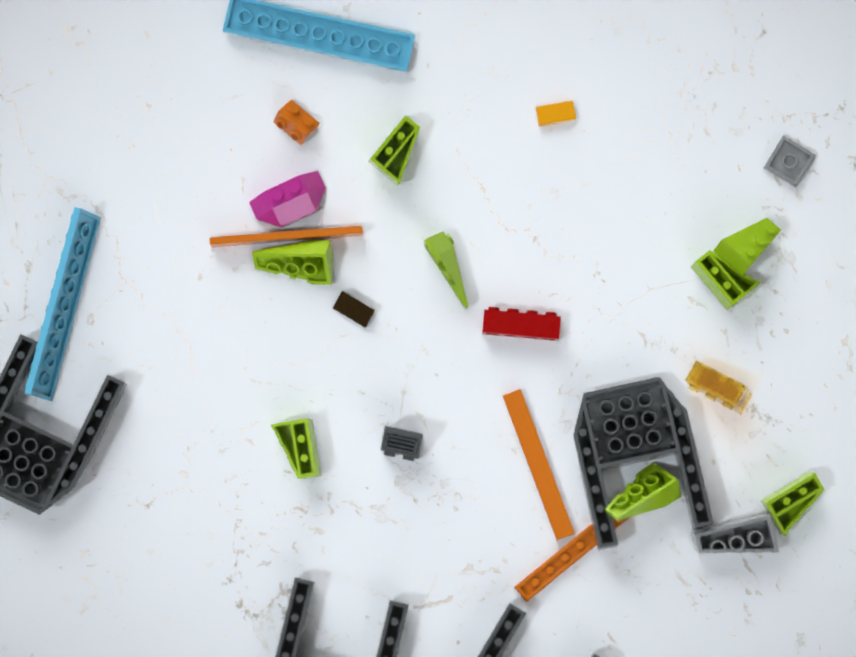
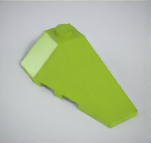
M442 231L425 239L424 247L464 309H467L469 305L453 247L454 241L450 234L446 235Z
M311 240L252 252L255 269L273 274H286L291 279L307 280V283L313 285H332L334 255L331 240Z

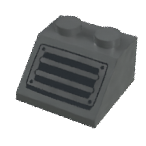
M385 426L380 450L384 451L385 456L395 457V454L402 455L404 460L414 461V458H419L423 434Z

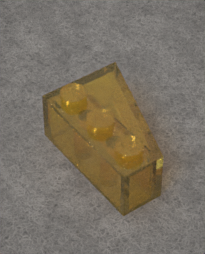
M697 360L685 379L690 390L696 393L700 391L709 400L714 402L716 400L723 407L733 410L742 415L752 397L746 385Z

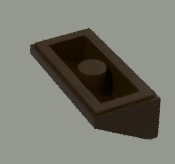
M344 291L340 293L333 306L334 310L366 328L375 313L374 309Z

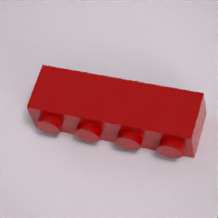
M488 307V310L484 309L482 334L558 341L561 316H557L555 312H546L545 315H542L534 310L519 313L518 309L508 308L507 311H500L498 307Z

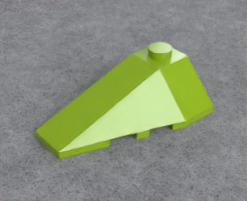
M653 462L635 475L636 479L625 486L626 490L622 494L617 495L605 508V511L615 520L620 521L666 507L681 497L678 479Z

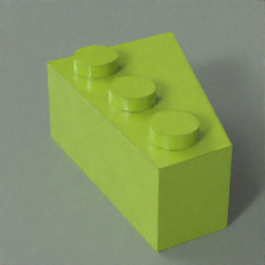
M405 115L368 160L371 165L396 185L400 184L420 126Z
M765 218L722 239L713 251L743 276L775 239L781 229L768 218Z
M711 250L706 252L691 266L692 270L727 311L761 283L745 273L742 276Z
M304 418L271 424L270 426L283 447L297 478L307 479L322 476L313 419Z
M808 471L760 501L770 515L779 534L785 536L789 532L788 530L801 518L800 516L825 489L816 473Z

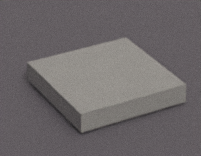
M783 135L763 169L796 188L816 154Z

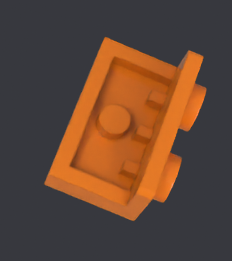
M292 99L277 112L273 123L279 129H282L292 140L300 145L304 144L306 138L320 124Z

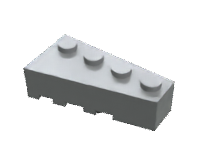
M767 513L691 532L695 549L699 553H779L771 517Z

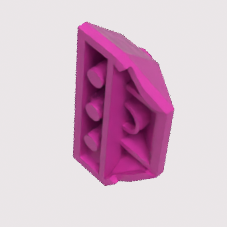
M314 171L298 175L264 191L251 200L249 204L257 220L282 228L315 213L326 187L319 172Z

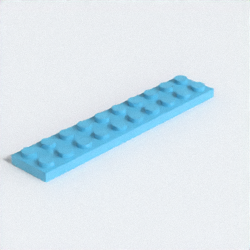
M230 0L222 30L228 34L407 72L415 40V34L259 0Z
M74 207L71 215V222L66 233V240L61 252L56 278L51 289L44 322L41 326L39 341L36 345L35 356L31 364L28 381L26 382L25 394L48 401L53 399L101 217L82 208Z

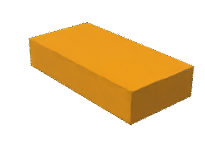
M573 100L535 107L539 127L576 120Z

